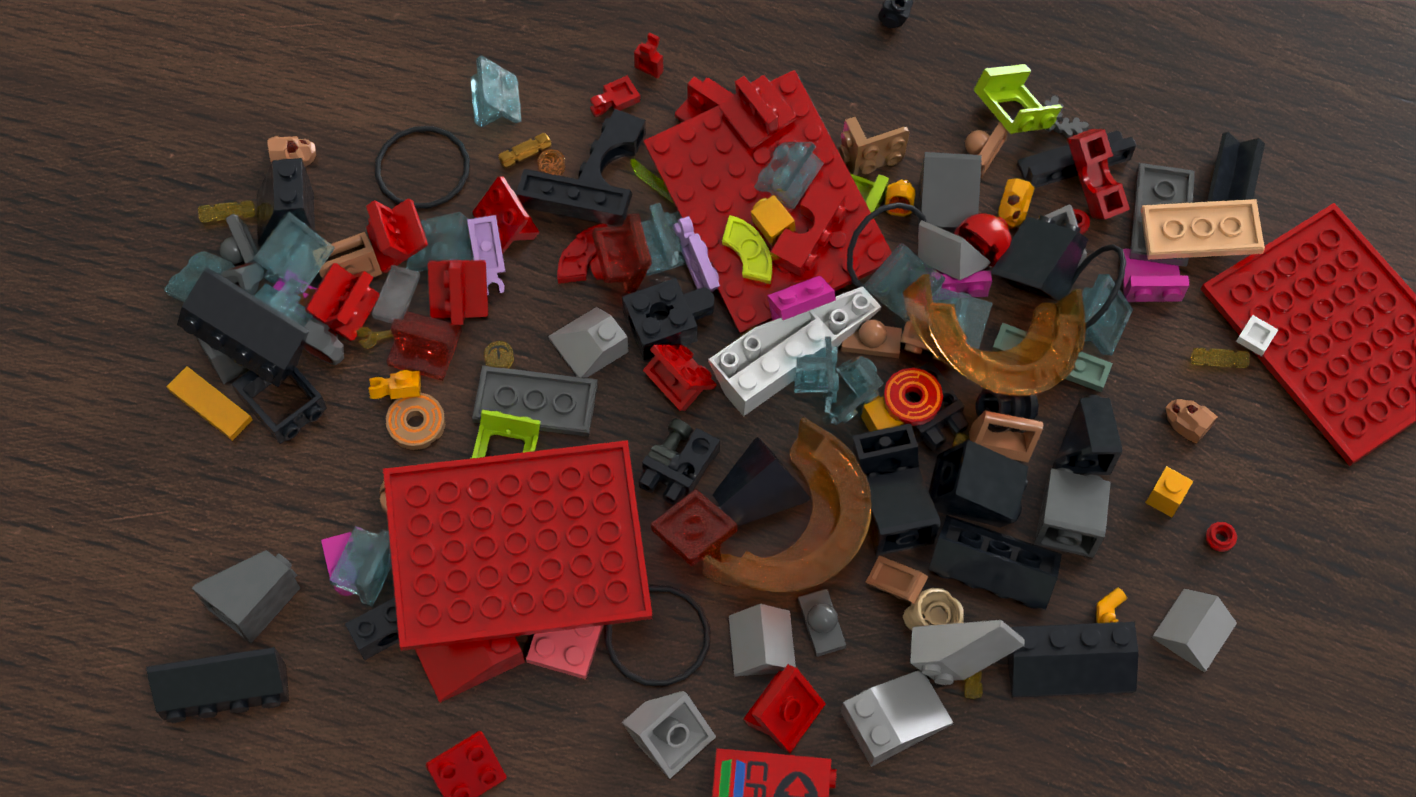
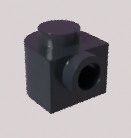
M884 0L878 14L879 20L888 28L901 27L907 20L914 1Z

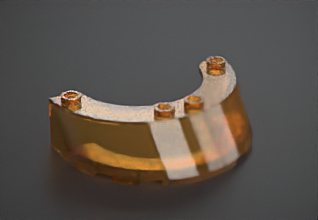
M923 274L903 291L904 303L910 321L927 348L953 370L981 387L996 393L1010 396H1029L1051 389L1071 373L1076 366L1075 362L1079 352L1084 347L1086 323L1082 289L1076 288L1057 303H1041L1033 311L1032 322L1024 339L1017 346L999 352L983 351L967 344V336L959 324L954 304L933 302L930 274Z
M802 417L799 423L798 438L790 449V459L804 476L811 492L812 514L805 532L787 550L767 558L758 557L748 551L745 552L742 558L729 554H721L715 558L706 555L703 559V576L733 588L769 592H791L819 585L842 571L861 548L871 520V492L866 474L864 475L851 450L837 437Z

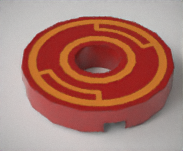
M917 368L902 369L894 373L886 382L883 394L884 406L889 415L896 421L898 419L901 422H905L904 424L911 423V426L924 425L933 420L940 410L943 400L942 388L937 379L927 371ZM911 391L916 392L920 395L921 400L916 403L909 402L905 398V394Z

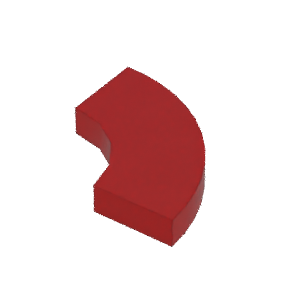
M598 224L580 232L569 246L564 249L558 263V284L585 281L587 279V270L591 265V259L596 258V255L603 252L606 254L611 252L608 224Z

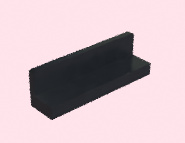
M1120 131L1107 133L1106 135L1113 157L1107 159L1108 166L1131 160L1137 146L1133 137L1123 139ZM1069 145L1019 159L1017 163L1024 180L1030 182L1035 188L1078 176Z
M1229 132L1222 134L1207 202L1251 200L1254 198L1265 143L1260 138L1240 143Z
M528 169L523 170L516 192L523 207L629 228L630 221L626 214L633 195L630 189Z

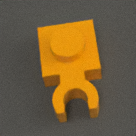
M403 370L390 374V378L387 379L382 377L369 379L371 386L369 387L370 399H379L386 395H390L391 399L420 396V371Z

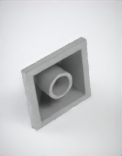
M595 307L548 336L576 377L587 378L629 352L627 335L612 315L598 307Z
M684 691L646 701L622 722L636 744L669 779L716 738V735Z

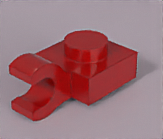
M649 32L646 44H639L634 51V66L658 79L663 72V55L656 50L660 38Z
M625 76L604 85L603 94L596 95L590 99L593 104L590 109L595 117L601 116L610 107H613L614 110H623L639 103L640 94L629 77Z

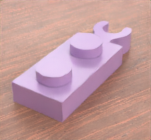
M496 215L467 219L474 260L486 261L487 294L489 295L488 286L491 283L498 284L500 293H504V283L497 275L498 273L505 272Z
M689 216L679 219L678 223L673 224V228L681 240L679 247L697 289L705 287L713 292L720 286L718 282L719 276L717 270L710 263L707 246L701 240L699 234L694 233L693 223Z

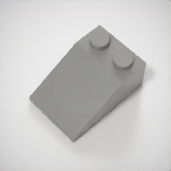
M1002 620L912 627L910 663L921 670L922 674L932 678L935 683L950 685L953 684V680H965L1023 647L1025 639Z
M921 670L872 687L843 702L841 709L843 718L871 767L953 725L952 719L926 675L922 674Z

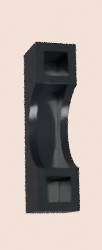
M617 109L614 110L610 118L607 117L601 129L602 135L599 140H594L590 149V158L587 162L584 161L579 169V180L609 185L602 177L606 166L615 159L636 155L646 136V122L644 119Z

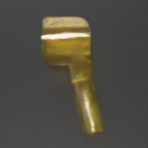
M362 327L357 330L359 337L369 336L366 340L359 341L361 346L366 349L374 347L377 340L400 335L398 328L381 332H372L368 327Z

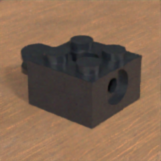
M676 278L622 297L623 313L643 360L655 356L650 350L653 345L685 346L696 342L698 326L695 320L709 316L714 312L715 299L709 289L703 287L683 294Z

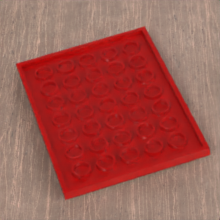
M795 70L770 81V83L796 114V119L754 149L748 147L720 111L719 105L644 140V145L681 218L690 217L694 233H698L701 240L707 246L708 258L719 276L718 282L720 286L717 290L740 336L757 326L773 321L767 295L817 276H821L834 291L852 284L853 282L847 269V249L854 231L864 218L871 213ZM814 181L845 196V208H847L845 216L839 224L834 223L830 230L832 236L825 247L820 246L815 254L818 258L811 271L806 270L802 277L772 262L771 284L743 278V264L739 255L733 249L722 245L729 215L753 226L765 241L771 255L773 247L753 223L751 216L753 206L763 198L769 199L775 195L795 220L796 231L794 233L802 234L808 232L814 225L809 218L801 215L800 203ZM874 218L869 221L859 234L853 250V269L858 280L896 262Z
M1333 203L1265 245L1263 254L1249 255L1204 283L1200 290L1239 336L1252 315L1278 329L1262 356L1255 352L1254 354L1346 463L1351 466L1416 423V294L1339 207Z
M628 440L383 469L401 651L652 619L653 615Z

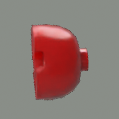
M987 213L969 216L954 231L955 235L964 238L991 262L989 266H992V269L998 259L1007 251L1012 240L1007 222L999 216L995 217Z

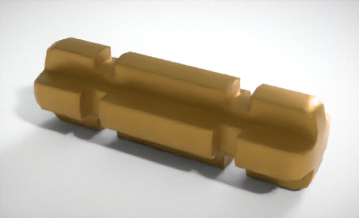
M546 133L535 136L533 141L529 139L512 147L510 152L506 150L498 155L500 163L507 169L515 165L516 161L520 163L538 154V150L543 152L552 146L551 141Z

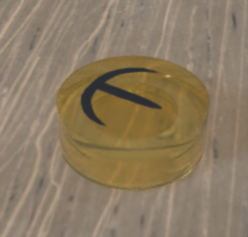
M495 341L486 347L484 358L487 366L508 369L513 364L514 354L512 347L508 343Z

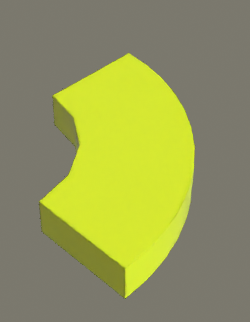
M729 215L722 245L733 249L739 255L743 264V278L771 284L772 259L765 241L749 223Z

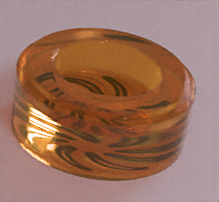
M549 149L542 152L538 157L539 172L560 176L565 171V157L560 151Z

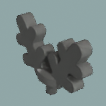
M1052 96L1050 101L1046 100L1043 107L1059 105V98ZM1060 111L1055 124L1051 128L1046 129L1048 132L1053 130L1057 133H1062L1066 138H1069L1073 133L1077 135L1087 131L1089 124L1087 122H1079L1080 119L1077 117L1073 119L1072 123H1069V119L1065 117L1062 124H1060L1058 121L1063 116Z

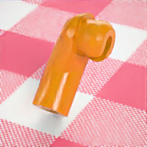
M1115 588L1096 604L1097 623L1118 622V619L1115 618V608L1127 600L1126 594L1120 588Z

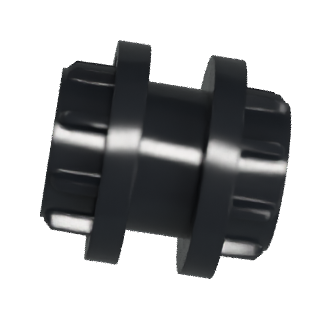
M1020 380L992 381L982 389L976 400V414L978 417L984 411L1034 420L1038 415V398L1031 387ZM994 424L988 425V429L995 433L1024 431Z

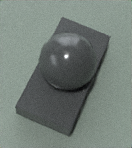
M235 214L227 217L226 221L233 236L226 238L220 245L219 250L222 259L234 265L245 261L246 264L258 261L262 269L266 270V266L247 224Z
M825 589L798 597V603L816 657L845 649L846 643L838 622V615L833 607L828 590Z

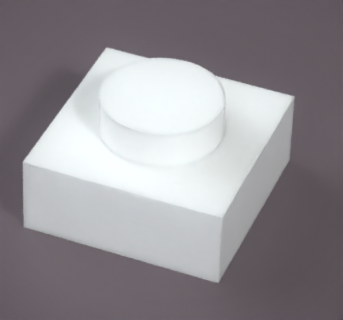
M1252 315L1236 342L1262 356L1278 329Z

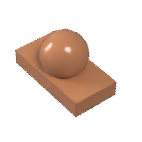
M1001 122L998 123L991 136L985 131L976 130L966 137L965 147L967 152L971 155H982L981 178L1007 139L1008 130Z
M875 319L867 320L855 333L842 341L841 351L899 358L902 328L884 326L881 321Z
M879 555L866 583L894 595L898 599L915 604L928 576Z

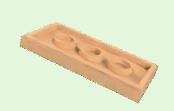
M1256 199L1142 205L1141 207L1148 260L1263 254L1265 250Z

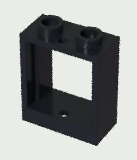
M295 368L289 377L310 401L276 426L253 399V397L272 383L264 381L259 375L250 370L233 382L232 385L238 397L279 444L294 438L303 426L319 419L327 409L323 397L304 375Z

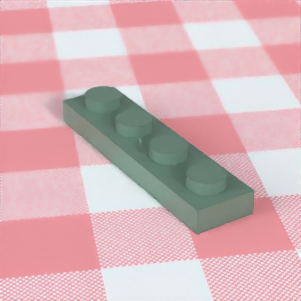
M1002 323L991 351L1102 392L1113 364Z

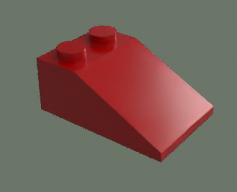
M515 636L415 649L440 703L525 663Z

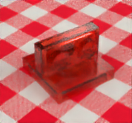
M639 213L628 214L622 226L596 227L592 232L604 283L623 282L625 293L638 290L652 264Z
M406 311L403 320L395 318L391 326L395 341L387 359L388 366L401 370L420 371V375L443 381L462 333L461 326L451 325L449 322Z
M697 489L651 523L652 532L689 565L693 567L702 560L711 569L716 568L722 563L721 544L738 531L737 523Z

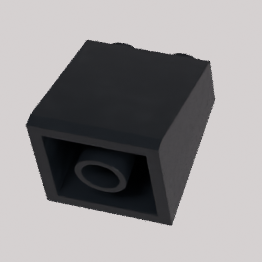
M302 158L273 160L256 195L258 246L315 241L314 192Z
M1040 215L1039 219L1028 216L1011 240L1007 251L994 265L991 273L1013 288L1063 303L1088 238L1080 233L1081 228L1075 225L1064 223L1062 227L1056 225L1055 220Z
M966 440L937 455L929 494L936 511L939 513L1001 528L1016 522L1021 514L1022 506L1020 504L1022 495L1028 483L1026 478L1028 466L973 441Z
M900 467L892 473L882 475L879 472L870 473L860 479L858 492L876 556L934 544L941 522L919 467L912 469L910 467Z

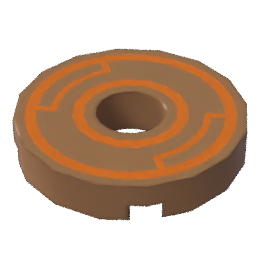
M420 393V396L396 399L389 407L386 415V428L389 435L399 446L410 450L429 447L432 442L442 436L446 425L444 410L440 403L432 396ZM413 416L424 418L423 423L418 427L408 425L409 419Z

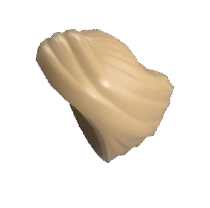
M931 588L920 592L915 604L912 603L905 610L903 619L910 630H912V627L964 623V609L961 603L956 598L951 597L948 591L941 588Z

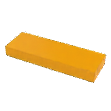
M188 366L166 386L173 395L231 441L253 420L248 413Z

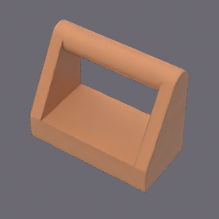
M365 232L311 251L322 279L333 263H337L353 275L362 271H366L373 277L382 274L374 250ZM362 244L365 247L363 249L349 253L347 255L341 256L339 258L330 260L325 263H322L321 261L324 258L352 249Z
M984 411L973 422L969 431L970 441L1010 459L1029 462L1042 433L1043 422ZM994 424L1025 430V432L1008 431L995 433L988 429V425Z

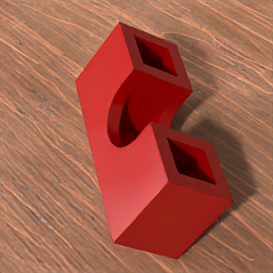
M1090 129L1067 138L1092 218L1106 220L1130 210L1122 183L1114 180L1108 168L1107 159L1113 157L1105 129Z
M814 181L800 203L801 215L809 218L814 223L813 227L808 232L802 234L794 233L785 228L771 250L772 262L800 277L803 276L806 270L811 271L818 258L815 254L820 246L825 247L832 236L830 230L834 223L839 224L847 211V208H845V196Z

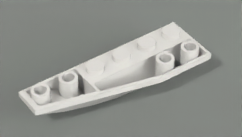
M863 286L836 296V301L786 320L778 318L753 328L709 359V364L725 396L744 417L842 344V341L855 333L863 323L881 310V306Z

